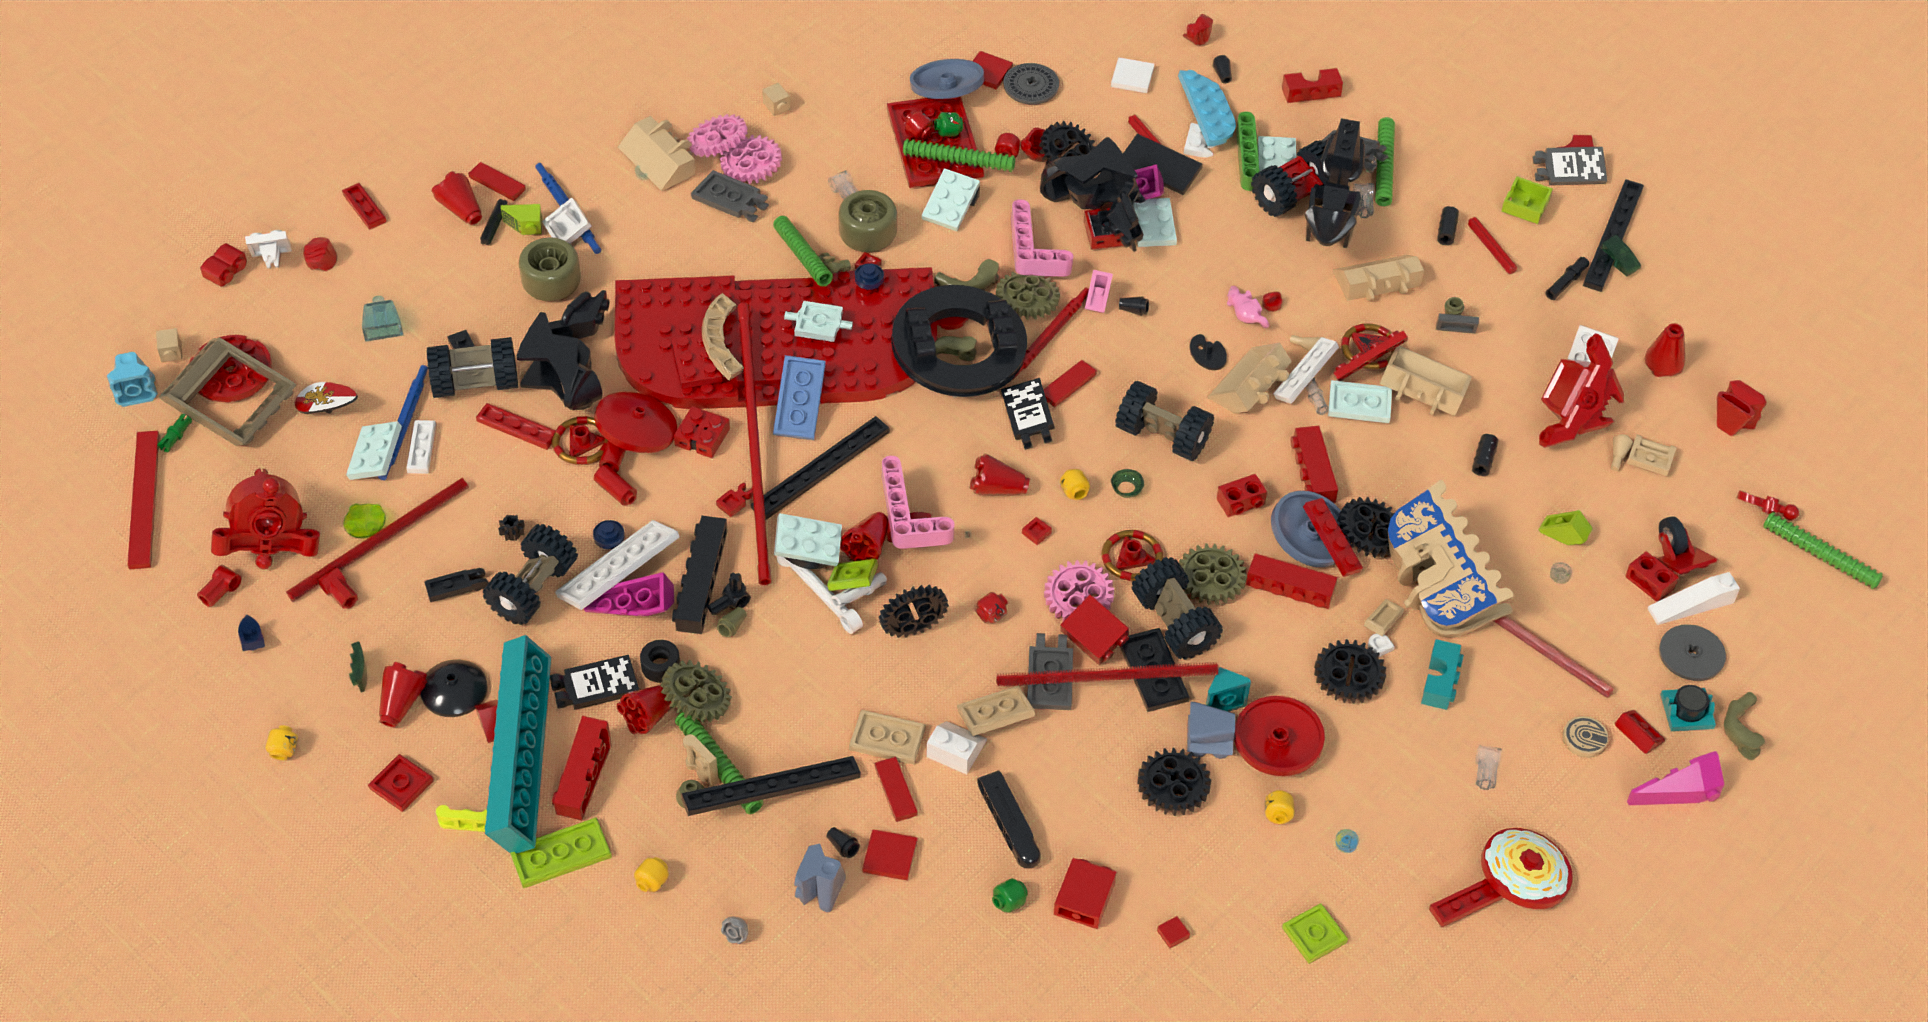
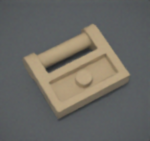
M1636 434L1627 464L1667 476L1677 447L1659 444Z
M686 735L683 738V745L687 751L686 767L689 770H695L702 782H707L711 787L719 783L716 757L694 735Z

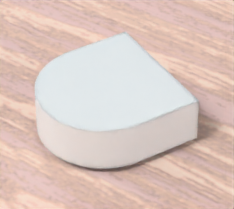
M1376 633L1368 641V648L1373 647L1372 653L1379 652V657L1394 651L1395 646L1386 635L1380 636Z

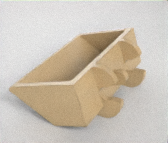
M649 116L632 126L618 148L661 191H664L695 176V158L692 157L691 151H686V149L692 146L689 140L680 141L677 137L673 138L671 132L666 131L672 127L668 120L658 123Z
M1402 255L1333 269V273L1347 301L1364 297L1370 301L1374 300V295L1394 291L1405 294L1408 292L1407 289L1421 286L1424 269L1417 256Z
M1280 342L1252 347L1209 394L1208 399L1233 413L1247 412L1255 403L1265 404L1269 400V394L1265 392L1275 380L1281 382L1287 380L1289 372L1285 369L1292 361Z
M1398 346L1392 354L1380 384L1398 391L1395 398L1398 401L1401 395L1405 394L1432 406L1429 413L1431 415L1434 414L1437 408L1455 416L1472 376L1402 346Z

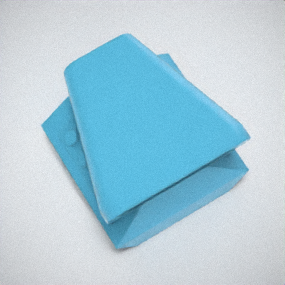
M135 352L123 353L115 357L114 370L107 375L115 402L125 407L153 401L158 393L154 384L155 376L149 367L145 365Z

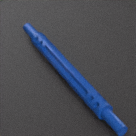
M542 163L536 164L535 168L541 175L543 183L559 206L569 200L552 174L547 172ZM588 229L581 235V238L585 243L589 244L595 254H599L601 248L595 241L594 234Z
M425 365L420 366L417 377L410 386L397 420L402 426L387 474L378 476L380 480L387 479L391 466L395 464L424 387L423 381L428 371V367Z

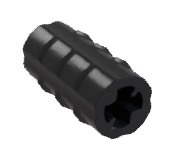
M1447 206L1442 209V214L1440 215L1441 220L1439 222L1437 241L1441 245L1449 246L1454 243L1459 210L1455 207Z
M1483 434L1478 443V449L1476 450L1472 465V472L1478 476H1487L1490 473L1498 446V438L1495 435Z

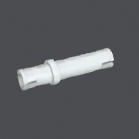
M879 572L874 575L871 586L846 589L832 596L831 604L834 608L839 609L864 595H870L875 589L886 585L887 578L883 573Z

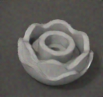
M731 916L722 922L721 932L730 943L740 944L747 939L748 925L742 918Z

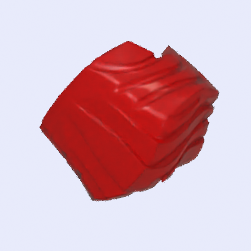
M1201 14L1195 23L1187 25V34L1184 33L1183 37L1195 45H1204L1209 40L1213 19Z
M1038 127L1033 128L1021 140V150L1033 161H1044L1042 158L1045 154L1039 152L1042 149L1039 144L1045 130Z
M313 238L304 246L303 255L308 268L311 270L320 268L323 271H327L334 267L337 261V253L328 238Z

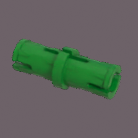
M181 414L173 426L168 427L166 435L157 444L161 450L166 447L164 452H169L176 441L181 440L183 432L192 423V419L189 416L184 419L186 414Z

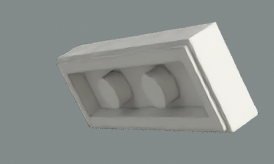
M415 420L407 473H429L436 421Z

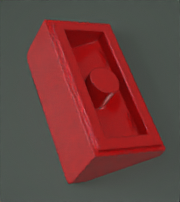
M1635 710L1622 713L1615 722V726L1644 754L1651 752L1665 741V738Z

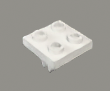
M570 198L542 221L551 237L565 240L570 244L592 227L573 198Z
M273 230L267 234L253 233L245 237L251 256H262L268 269L271 268V263H274L276 268L279 267L280 253L292 252L291 243L286 231Z
M1580 325L1568 359L1590 361L1586 352V343L1595 333L1602 336L1612 358L1619 338Z

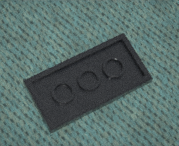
M1136 134L1123 153L1134 170L1157 164L1163 178L1164 187L1182 195L1185 194L1203 168L1202 163L1140 134Z
M1160 628L1128 635L1129 639L1120 647L1127 665L1131 669L1132 666L1134 669L1135 666L1136 668L1139 666V669L1140 666L1142 668L1145 666L1146 668V665L1148 668L1149 665L1150 668L1151 665H1153V668L1154 665H1156V668L1157 665L1160 668V665L1165 667V664H1167V667L1168 664L1170 667L1171 664L1174 667L1175 662ZM1165 675V678L1151 677L1150 679H1141L1140 677V679H1134L1147 712L1189 702L1190 697L1180 675L1179 677L1176 675V677L1168 676L1166 678Z

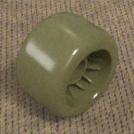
M861 190L847 196L839 208V233L844 243L860 252H876L888 247L895 239L897 233V209L892 199L886 194L875 190Z
M553 237L541 238L528 244L520 254L519 270L521 282L530 296L542 301H557L568 297L577 289L581 279L579 258L575 248L567 241Z

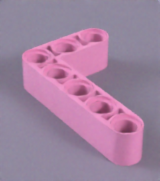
M1015 200L1012 204L1011 213L1015 271L1020 275H1070L1072 272L1073 253L1068 250L1034 249L1030 204L1026 200Z
M886 456L882 460V483L893 545L899 549L950 544L954 540L955 525L951 518H910L901 461L896 456Z

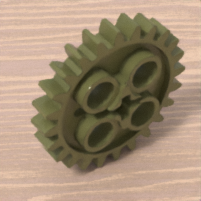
M1011 272V276L1005 275V279L1001 278L1000 283H997L996 296L1006 300L1007 304L1016 311L1020 318L1025 316L1028 320L1030 316L1034 319H1037V315L1044 318L1045 313L1050 315L1051 310L1055 311L1056 306L1059 304L1060 292L1059 287H1056V282H1051L1050 277L1045 279L1044 276L1020 275Z
M1205 543L1203 549L1199 545H1197L1196 551L1190 548L1189 554L1184 553L1183 559L1179 560V564L1189 577L1185 594L1192 593L1191 599L1199 597V603L1205 599L1208 605H1210L1211 601H1215L1216 605H1219V600L1226 604L1228 597L1234 600L1235 594L1240 595L1241 589H1244L1247 578V568L1243 567V560L1238 561L1239 554L1232 556V549L1226 552L1224 551V545L1217 549L1215 543L1212 548H1209L1207 543Z
M682 660L679 665L674 663L672 667L669 666L662 677L663 681L660 685L663 687L661 693L666 694L665 701L672 702L670 707L678 708L676 713L684 712V718L690 715L693 721L699 718L702 723H704L706 718L709 722H712L714 718L719 720L720 716H724L731 704L730 700L732 698L729 695L731 690L725 688L728 683L720 681L723 677L722 675L716 676L715 669L709 671L708 665H705L703 668L700 662L693 665L691 660L688 661L687 665Z

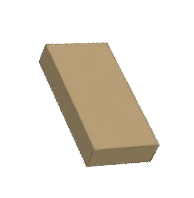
M1385 599L1367 618L1364 626L1383 636L1403 615L1404 609Z

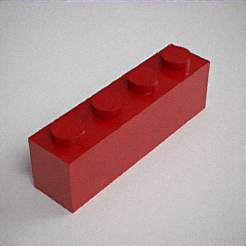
M1320 426L1295 428L1294 436L1291 437V447L1296 451L1295 460L1296 464L1300 465L1301 468L1300 478L1301 481L1305 482L1304 490L1322 495L1331 502L1336 503L1338 487Z
M1255 553L1247 574L1246 585L1254 589L1271 592L1275 595L1285 596L1295 601H1302L1316 607L1329 609L1338 577Z

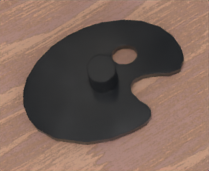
M1198 334L1191 339L1190 353L1200 366L1208 370H1219L1225 366L1227 353L1219 341L1214 343L1206 342L1205 336L1202 334Z

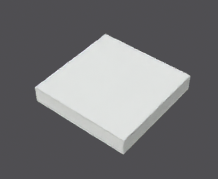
M1118 57L1111 87L1147 93L1154 70V63Z

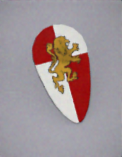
M318 382L307 386L299 393L295 400V408L304 414L319 412L330 414L334 409L347 406L356 401L358 395L350 387L341 384Z

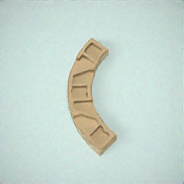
M722 293L714 299L706 311L702 323V339L709 358L721 374L730 381L742 373L744 367L733 357L729 349H726L724 344L723 324L726 318L736 309L737 305Z

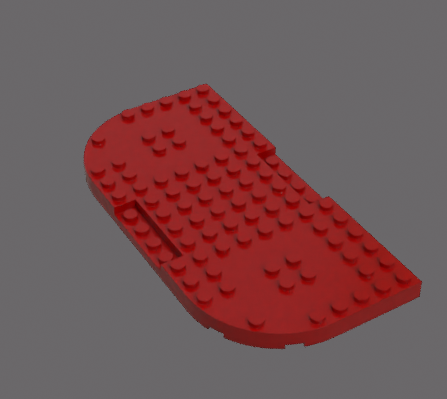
M932 267L882 269L884 281L881 286L873 290L863 289L856 284V270L838 271V273L832 274L833 279L827 286H819L813 278L735 281V275L615 280V348L618 365L625 375L627 382L636 391L659 402L672 404L674 408L690 409L692 406L699 409L746 407L743 371L730 381L722 375L723 382L682 389L671 338L702 333V323L706 311L714 299L723 293L737 306L740 303H748L750 305V330L757 407L777 406L785 355L826 361L820 404L866 402L884 399L886 395L896 391L900 393L916 383L898 364L892 350L891 336L893 323L900 308L914 295L934 287ZM803 301L843 307L842 320L853 322L852 330L840 328L834 342L795 336L796 321L785 320L784 316L786 311L798 313L802 308ZM736 307L723 324L724 344L726 349H729L733 357L743 366L740 323L738 320V307ZM937 321L930 325L934 342L937 340Z

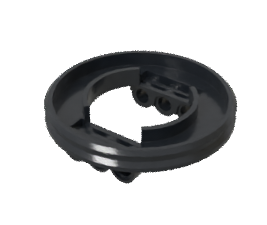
M944 285L933 287L914 295L900 308L893 323L891 344L894 356L902 370L921 386L944 395L972 397L996 391L1008 384L1018 374L1025 359L1027 334L1021 318L1007 304L1006 300L971 286ZM947 317L968 318L983 326L987 323L994 351L985 360L971 365H955L942 361L936 356L935 342L931 334L930 325Z

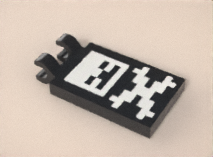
M1040 377L1001 389L1015 440L1022 439L1025 450L1033 448L1030 440L1032 435L1041 433L1045 444L1053 442L1049 430L1055 429Z
M629 654L564 669V675H550L553 691L562 688L566 689V692L559 691L554 693L558 709L573 705L574 710L618 700L628 692L639 690Z

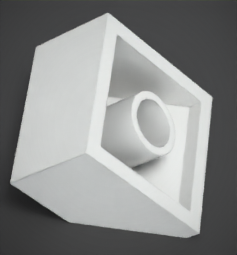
M946 721L937 725L927 741V758L967 775L985 745L987 738L980 735L972 736L969 730Z

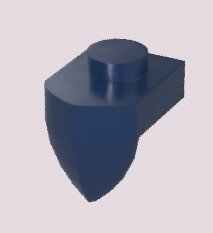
M246 615L238 627L242 651H253L265 647L259 623L253 617Z

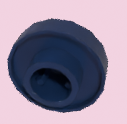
M872 263L863 264L855 271V282L863 289H876L884 281V272L878 265Z
M614 520L602 521L593 530L595 544L603 549H613L621 544L625 538L623 526Z

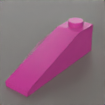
M1157 164L1135 170L1138 175L1135 179L1139 191L1145 200L1164 194L1163 178Z
M664 572L617 583L587 605L584 611L634 616H649L666 612L674 604V584Z
M1713 751L1689 761L1690 766L1680 771L1676 767L1670 770V773L1662 780L1654 778L1632 789L1627 799L1628 805L1688 804L1716 800L1720 797V793L1725 785L1718 753Z

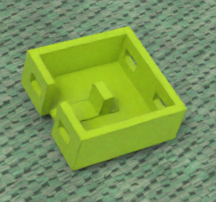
M1516 176L1511 190L1504 200L1501 212L1538 224L1550 201L1553 188Z

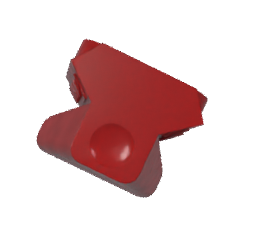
M1741 380L1730 381L1727 391H1720L1717 394V428L1729 436H1734L1741 428L1755 429L1757 422L1761 419L1762 409L1767 404L1764 395Z

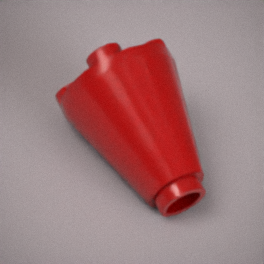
M451 171L440 184L432 188L431 192L434 194V198L465 223L475 225L482 219L480 207L470 182L464 173Z
M1669 324L1647 349L1644 358L1645 363L1654 376H1673L1682 373L1686 358L1685 334L1680 324Z
M984 453L983 456L977 457L974 469H977L975 477H972L969 489H972L974 494H1026L1030 478L1025 477L1023 473L989 454Z
M876 512L848 529L841 537L840 550L852 561L878 559L881 555L887 533L888 517L882 512Z
M394 662L393 666L385 667L379 708V722L381 724L396 728L397 723L402 721L425 688L427 683L426 673L418 670L414 672L408 670L406 665L399 662Z
M660 685L628 692L617 703V710L623 715L627 722L628 730L632 734H646L650 732L672 708L670 707L672 702L665 701L666 694L661 693L663 687Z

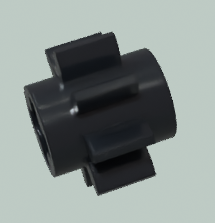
M506 515L503 521L499 520V535H505L506 541H517L520 535H524V520L519 521L518 515Z

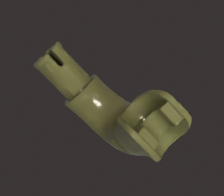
M991 259L985 260L979 266L978 273L969 281L950 278L938 272L934 283L939 286L964 285L985 290L992 283L998 281L999 263Z
M955 336L940 337L935 341L936 356L945 353L958 356L964 361H972L977 352L974 348L977 341L970 336L963 338Z
M1747 692L1741 698L1733 700L1729 704L1724 720V729L1728 738L1738 747V751L1745 758L1752 761L1759 756L1760 747L1765 743V739L1762 735L1750 731L1738 720L1757 701L1756 696L1752 692Z

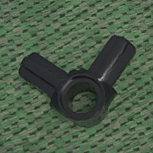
M731 573L729 583L723 589L722 597L708 605L712 615H717L728 607L732 609L737 607L744 608L749 603L751 596L746 591L744 583H742L740 573Z

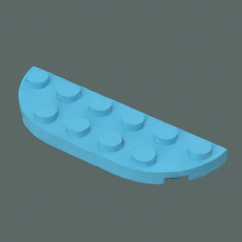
M1180 70L1178 74L1179 80L1207 146H1218L1226 143L1227 139L1233 136L1236 121L1223 91L1217 83L1197 74L1193 70Z

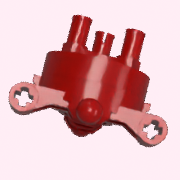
M261 468L256 469L254 476L244 479L230 492L226 502V511H223V517L228 519L230 528H216L212 531V554L227 556L237 551H250V553L258 554L255 564L263 570L268 569L272 565L273 560L270 555L279 553V551H291L306 557H314L318 554L320 532L314 529H300L302 521L307 518V512L302 510L296 489L287 480L268 474L267 469L264 468L263 472Z

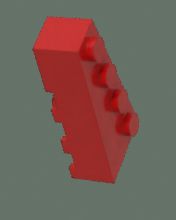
M587 716L581 717L564 772L560 778L558 791L554 793L552 798V805L555 807L556 815L583 820L612 747L608 721Z

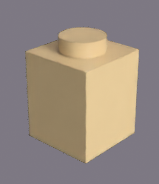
M779 83L762 89L763 104L773 116L790 110V96Z
M177 328L156 331L157 350L161 362L182 359L181 340Z

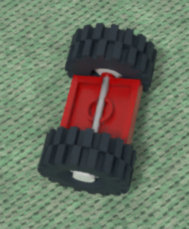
M1321 140L1314 141L1297 152L1298 157L1282 166L1271 165L1256 173L1252 177L1253 182H1251V186L1254 187L1252 193H1255L1256 196L1254 198L1259 201L1258 205L1260 208L1263 207V210L1268 212L1270 216H1280L1294 208L1297 201L1309 195L1311 187L1314 188L1315 184L1325 186V183L1329 182V178H1326L1321 171L1320 159L1326 142L1323 143Z

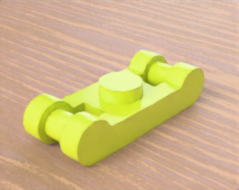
M440 805L436 808V816L441 828L485 832L487 809L483 812H475L470 809L452 810L447 805Z

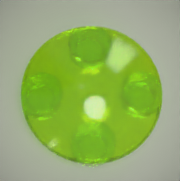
M355 503L349 507V512L344 518V529L352 537L368 538L383 528L386 522V515L379 504L360 505Z

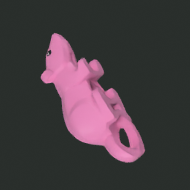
M1231 286L1227 295V305L1234 306L1236 317L1244 323L1253 324L1259 322L1263 328H1268L1270 324L1265 317L1261 316L1262 308L1256 298L1252 300L1251 292L1247 290L1246 293L1241 294L1236 286Z

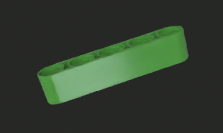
M1245 111L1238 115L1236 129L1240 184L1244 190L1252 191L1254 188L1251 186V182H1253L1252 177L1260 172L1255 116L1251 112Z

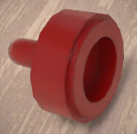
M1276 291L1265 294L1262 300L1263 308L1272 312L1279 310L1282 306L1281 293Z

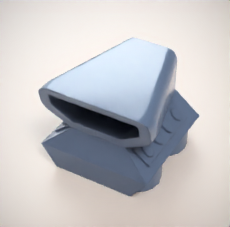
M1190 702V715H1188L1187 752H1193L1195 757H1202L1206 753L1213 754V756L1219 759L1233 755L1235 714L1198 702Z
M820 844L809 846L804 855L794 885L797 886L795 897L799 898L803 905H805L817 896L819 908L825 912H830L846 879V874L840 861L824 855Z

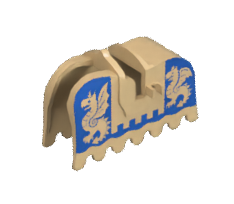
M1439 480L1425 492L1400 507L1392 516L1388 528L1389 550L1394 564L1399 569L1397 577L1399 583L1403 586H1409L1418 581L1419 584L1409 594L1408 599L1403 602L1406 608L1411 607L1414 610H1420L1424 623L1433 633L1446 638H1455L1511 614L1513 609L1509 604L1499 603L1513 598V592L1509 588L1500 589L1496 586L1501 579V573L1495 569L1489 571L1485 568L1490 561L1489 554L1487 552L1477 553L1474 551V548L1479 543V538L1475 534L1466 535L1463 533V530L1468 525V521L1463 516H1452V512L1457 508V503L1454 499L1445 500L1441 497L1446 491V485L1444 481Z

